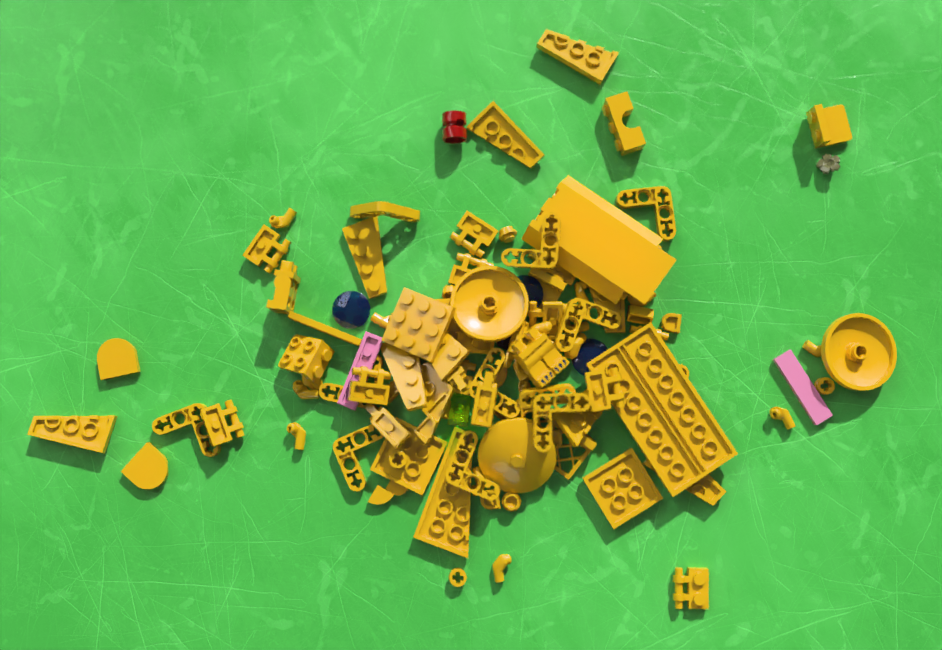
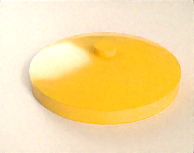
M481 266L468 271L458 280L453 288L450 304L456 308L453 319L462 332L478 341L496 342L512 336L519 330L526 319L529 301L525 286L515 274L498 266Z
M853 313L836 319L827 328L821 343V356L826 371L835 382L850 390L865 391L881 386L890 378L897 361V349L895 340L884 323L868 314Z
M519 417L507 418L492 425L483 435L478 449V463L484 477L498 484L500 490L509 493H526L541 487L551 477L556 465V448L552 439L551 449L547 452H539L533 444V421ZM537 423V426H538L539 428H541V429L544 428V427H542L540 424ZM537 431V435L541 434V441H538L537 444L544 448L548 444V441L544 440V434L548 435V432Z

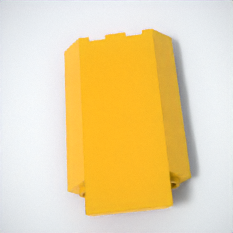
M568 175L556 187L557 190L553 196L549 197L542 206L536 219H533L528 225L522 240L536 250H541L543 218L549 212L557 213L561 219L557 264L614 304H617L620 299L625 300L628 294L645 304L674 265L676 259L661 249L660 243L663 238ZM551 217L550 220H547L550 224V230L546 229L545 232L552 231L557 233V230H553V224L557 223L554 217ZM554 236L546 237V245H554L556 238ZM544 249V251H548V258L554 261L555 259L551 257V251L556 252V249Z

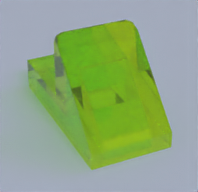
M453 393L448 425L467 427L472 398L470 394L468 396Z

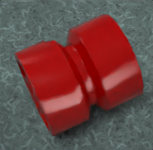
M457 110L444 112L442 114V126L445 127L442 130L443 142L458 144L467 141V129L464 128L466 126V113Z

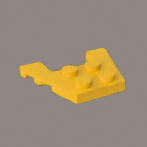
M429 362L421 365L428 407L421 410L427 415V418L414 432L425 444H428L452 398L455 388L446 379L443 382L434 367ZM394 380L388 384L390 386L389 404L400 393Z

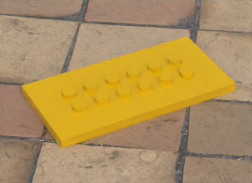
M651 322L585 364L590 372L605 369L606 377L611 376L610 368L617 367L618 375H621L622 380L620 381L621 391L624 392L625 397L623 398L624 407L617 408L615 400L610 401L611 405L672 497L738 454ZM612 382L607 383L609 395L614 394Z

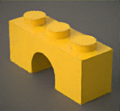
M627 91L606 98L602 106L603 114L605 117H608L610 122L608 123L610 133H614L616 139L614 141L616 150L620 151L621 156L641 150L646 145L640 126L628 128L622 122V118L630 115L634 109Z

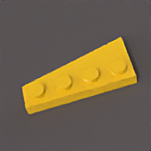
M386 342L382 343L381 352L407 410L410 412L428 407L420 357Z

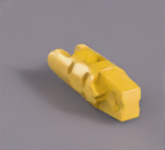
M524 321L519 330L511 336L503 367L509 368L511 366L513 355L515 354L510 345L517 339H521L524 344L527 343L528 339L524 332L528 330V322ZM514 360V369L520 371L521 366L517 360Z

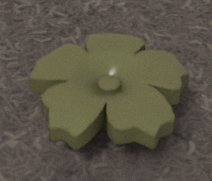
M826 154L822 156L823 159H819L816 163L817 168H820L823 174L828 175L830 170L832 172L839 171L840 157L837 155L832 157L831 154Z

